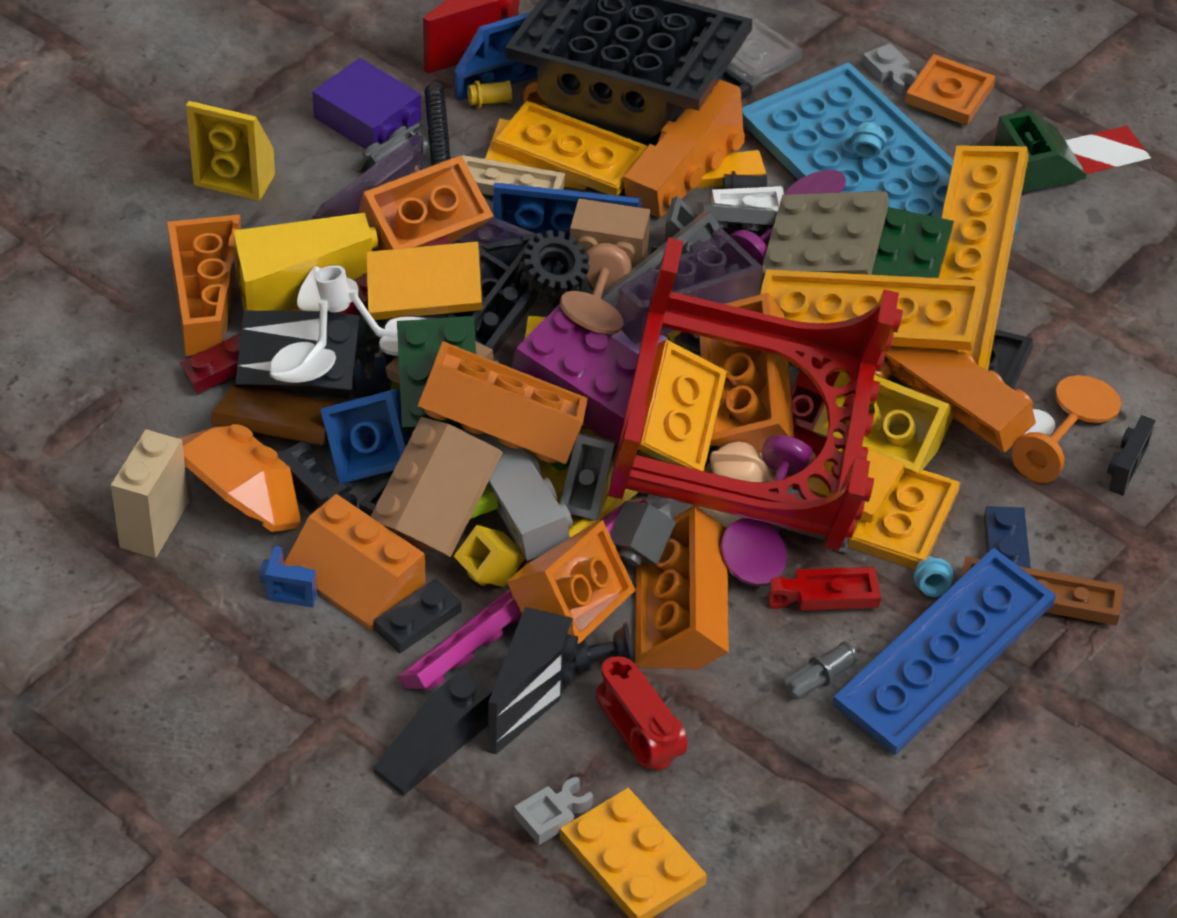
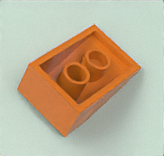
M461 155L363 192L358 210L359 213L366 214L369 227L375 226L378 238L377 249L379 251L422 247L445 235L451 242H454L489 222L494 217Z
M603 520L593 523L529 562L507 581L521 613H523L525 607L573 618L572 635L578 636V644L636 591Z

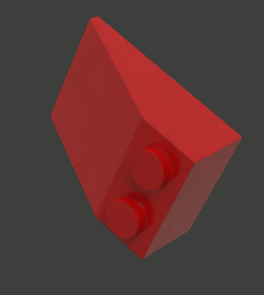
M445 0L423 17L424 71L433 73L458 65L479 27L517 16L520 1Z

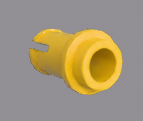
M509 80L485 84L474 81V85H468L467 88L470 106L476 105L477 108H481L483 104L511 103L512 88Z

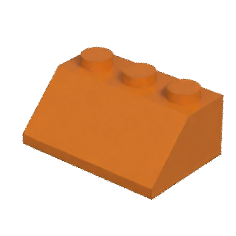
M337 494L308 517L284 565L301 566L316 570L317 594L371 632L374 630L375 618L426 585L425 553Z

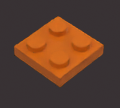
M933 54L906 92L905 103L968 126L993 89L996 76Z

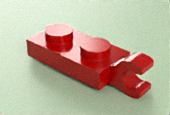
M875 567L796 569L795 579L783 577L770 579L772 592H768L769 606L773 609L788 607L796 601L799 602L800 611L879 608L881 601Z

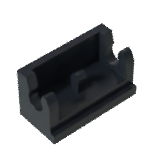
M386 319L375 320L380 328L385 329ZM358 325L353 368L354 397L392 390V380L388 379L385 367L392 362V355L381 350L379 341L382 337L376 336L372 340L365 339L360 325Z
M299 442L283 452L281 450L277 452L278 458L290 467L296 499L311 514L335 494L352 505L357 506V498L353 494H349L353 487L348 482L339 484L315 461V457L311 453L297 459L300 454L307 452L311 448L307 442Z

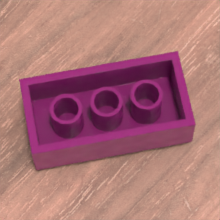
M559 304L516 348L512 369L588 398L583 425L603 438L619 441L638 354L608 334L597 333L575 323L565 315Z

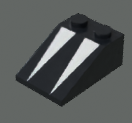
M244 311L235 386L349 399L352 390L359 316L327 312V336L324 349L335 352V363L327 373L314 380L292 383L270 377L272 359L282 348L290 344L310 342L316 345L319 341L320 311Z
M529 607L524 608L488 702V753L498 754L560 700L565 685L572 686L577 670V662L572 660L578 645V636L572 635L573 618Z

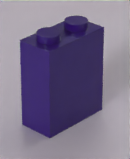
M358 58L312 91L314 118L364 149H367L376 142H379L381 145L388 141L389 137L397 129L403 126L408 129L421 121V94L362 58Z

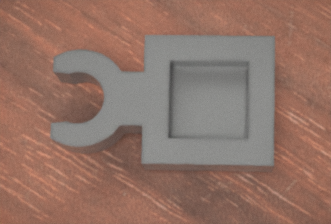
M891 43L863 54L862 65L880 83L890 80L892 82V90L899 95L903 94L904 83L911 86L918 77L915 71L909 69L910 62Z
M573 777L563 784L562 791L557 794L548 786L514 806V817L540 845L560 833L561 827L573 821V813L588 811L593 805V794L588 792L582 797L573 796L572 794L580 790V779Z

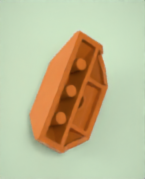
M232 424L231 426L214 427L178 438L183 443L185 466L225 501L247 516L260 520L262 526L271 532L299 528L301 519L290 467L278 458L276 451L264 446L252 436L251 430L239 424Z

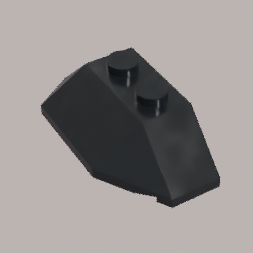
M533 233L523 235L521 238L506 239L479 246L483 310L445 313L446 318L474 316L476 342L492 349L493 354L501 348L536 301L538 295L537 291L530 295L526 291L528 284L522 286L520 282L521 275H518L519 262L530 239L533 240L535 237ZM547 258L542 259L540 264L547 272L552 274L559 261Z

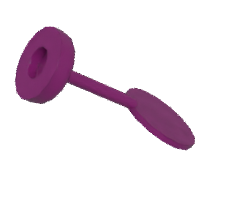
M818 171L792 184L785 195L840 193L845 187L846 178L841 171ZM774 225L760 237L747 230L735 231L728 238L729 242L726 244L727 253L734 264L742 263L755 277L761 276L760 272L767 251L766 243L770 240Z
M774 435L767 438L761 450L762 459L765 464L777 472L774 481L799 473L816 459L815 453L810 446L801 440L785 435ZM741 518L730 524L722 535L720 551L723 562L730 573L741 582L753 586L767 585L770 583V579L779 577L785 569L787 553L784 542L777 531L768 523L750 518Z

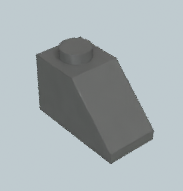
M587 433L578 434L560 504L564 503L567 506L570 514L598 520L607 499L619 441Z

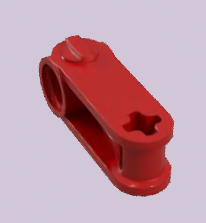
M620 656L606 659L601 668L603 683L596 690L598 704L630 747L634 757L641 766L656 770L667 768L671 765L674 758L685 755L687 751V736L681 722L673 716L632 660Z

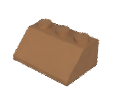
M421 417L370 517L414 547L451 558L503 452L450 424Z

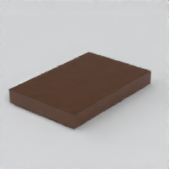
M234 383L213 409L211 424L220 427L239 424L251 430L252 433L323 445L328 437L321 409L341 403L270 389L235 386L236 383Z

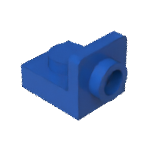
M274 546L270 560L264 559L260 570V583H265L267 600L314 608L317 599L316 570L301 566L284 565L283 547Z

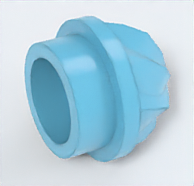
M874 122L861 123L851 136L853 151L864 158L877 157L886 145L885 133L881 130V126L876 125Z
M929 556L927 559L919 561L913 577L915 585L927 596L937 597L950 589L954 573L947 561L941 557L934 558Z

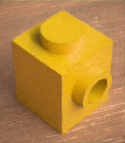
M478 525L475 526L454 555L458 562L467 570L469 577L482 586L492 584L505 587L507 581L515 574L525 560L519 547L504 532Z

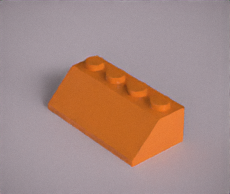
M769 292L725 303L726 305L784 318V313ZM699 336L701 358L727 370L710 445L721 447L730 442L740 441L750 444L758 452H761L766 439L771 436L785 435L794 437L788 361L765 351Z
M442 341L418 407L423 408L427 415L435 419L446 420V418L462 423L461 426L471 433L483 434L485 432L495 436L500 443L513 449L523 447L535 452L539 459L545 462L556 463L559 461L566 464L583 424L588 398Z
M694 505L672 518L676 524L658 564L640 563V566L636 567L635 664L640 668L700 669L729 653L728 572L720 551L721 538L727 528Z

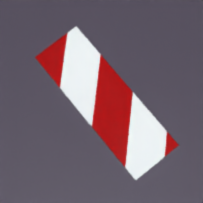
M1127 125L1065 140L1086 174L1151 159Z

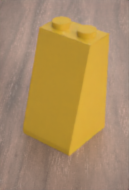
M365 213L234 230L237 278L244 311H288L296 307L300 288L314 266L321 269L332 265L341 266L345 269L347 278L352 280L367 273L366 252H371L372 249L378 248L375 226L369 227Z

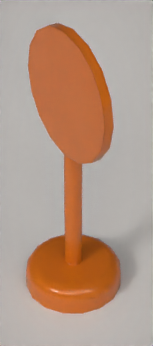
M1075 375L1061 380L1055 390V397L1060 407L1069 415L1051 436L1040 432H1029L1016 441L1012 448V459L1018 471L1027 479L1037 483H1048L1056 479L1063 470L1065 461L1058 441L1077 419L1085 422L1102 423L1117 417L1122 403L1120 396L1114 388L1104 381L1091 376Z

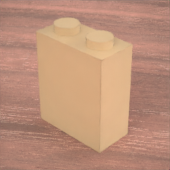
M145 429L112 482L111 491L120 548L156 558L189 504L181 439Z

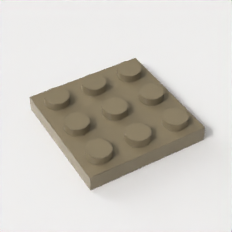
M887 191L782 195L760 272L762 279L764 280L766 269L871 275L890 202Z

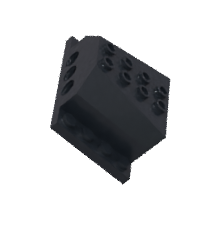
M540 0L505 46V58L537 67L538 95L551 110L638 143H643L661 133L662 128L668 121L673 120L681 107L697 111L701 109L752 31V19L682 0Z

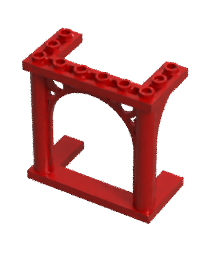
M668 237L649 303L607 496L623 499L625 489L825 536L823 548L839 551L845 537L852 538L856 520L860 521L865 501L869 502L873 490L874 478L868 477L870 461H867L868 448L862 445L864 436H870L874 421V414H869L868 410L869 404H875L880 382L874 381L875 371H881L885 352H889L894 332H898L903 310L897 309L899 293L884 289L878 304L870 311L856 318L831 323L793 321L672 292L684 241ZM665 327L765 351L782 357L801 369L819 390L828 415L827 439L818 457L804 470L791 477L772 482H749L636 455L647 413V408L644 406L661 328ZM811 361L818 363L820 366L822 362L826 364L819 370L813 367ZM842 371L849 375L850 382L845 386L834 388L827 384L826 377L833 372ZM848 396L843 403L845 408H840L836 405V398ZM839 432L843 438H836L833 433ZM825 462L833 463L831 468L832 474L824 469ZM811 477L822 480L828 486L830 496L820 498L814 495L808 487L807 480ZM791 487L798 488L802 499L797 498L798 493L788 494L787 490Z

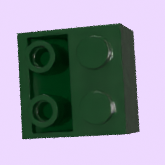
M1032 110L999 116L994 146H1021L1028 149L1029 157L1022 193L1086 179L1087 174L1059 130Z

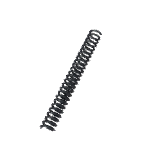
M441 83L429 84L424 92L431 166L441 163L437 162L438 160L451 159L444 86ZM433 85H438V86H440L441 88H439V87L430 88V87L433 86ZM432 90H440V92L431 93Z

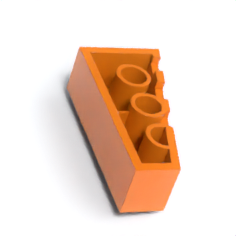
M720 79L699 111L682 107L684 112L676 122L668 121L662 128L658 144L656 146L650 144L624 175L626 197L640 198L642 200L641 208L651 209L650 215L661 218L669 211L672 198L676 196L680 199L684 198L692 189L700 184L704 175L711 169L719 168L725 157L739 150L744 144L745 139L740 87Z
M240 214L167 222L169 252L185 356H193L225 341L237 277L233 231L241 230Z

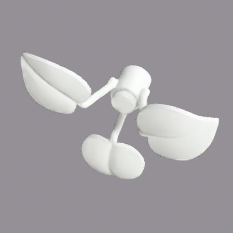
M332 265L321 269L314 266L300 288L297 305L300 311H320L319 341L316 345L310 342H298L282 348L272 359L270 377L279 381L298 383L314 380L327 373L336 360L334 351L324 349L327 336V311L341 312L347 309L352 301L375 335L382 337L379 341L381 350L390 355L398 356L397 321L426 318L399 317L388 321L385 329L380 328L359 299L357 283L347 278L343 267Z

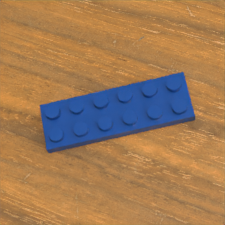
M993 548L834 696L833 705L896 755L1054 604L1056 594Z

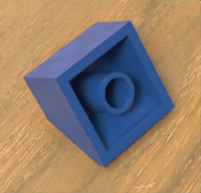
M400 389L321 409L339 484L395 469L412 436V433H403Z

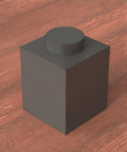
M624 502L610 536L623 562L639 567L640 563L658 564L676 522L649 503Z

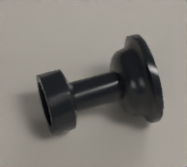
M627 622L623 623L621 629L614 632L612 642L589 646L584 639L577 645L575 659L578 673L591 671L592 662L605 660L610 657H625L635 663Z

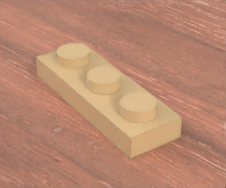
M462 155L482 194L493 196L495 182L563 190L565 185V173Z

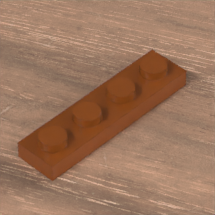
M965 556L961 578L981 559ZM1019 566L1056 594L1054 604L1046 613L1117 626L1124 585Z

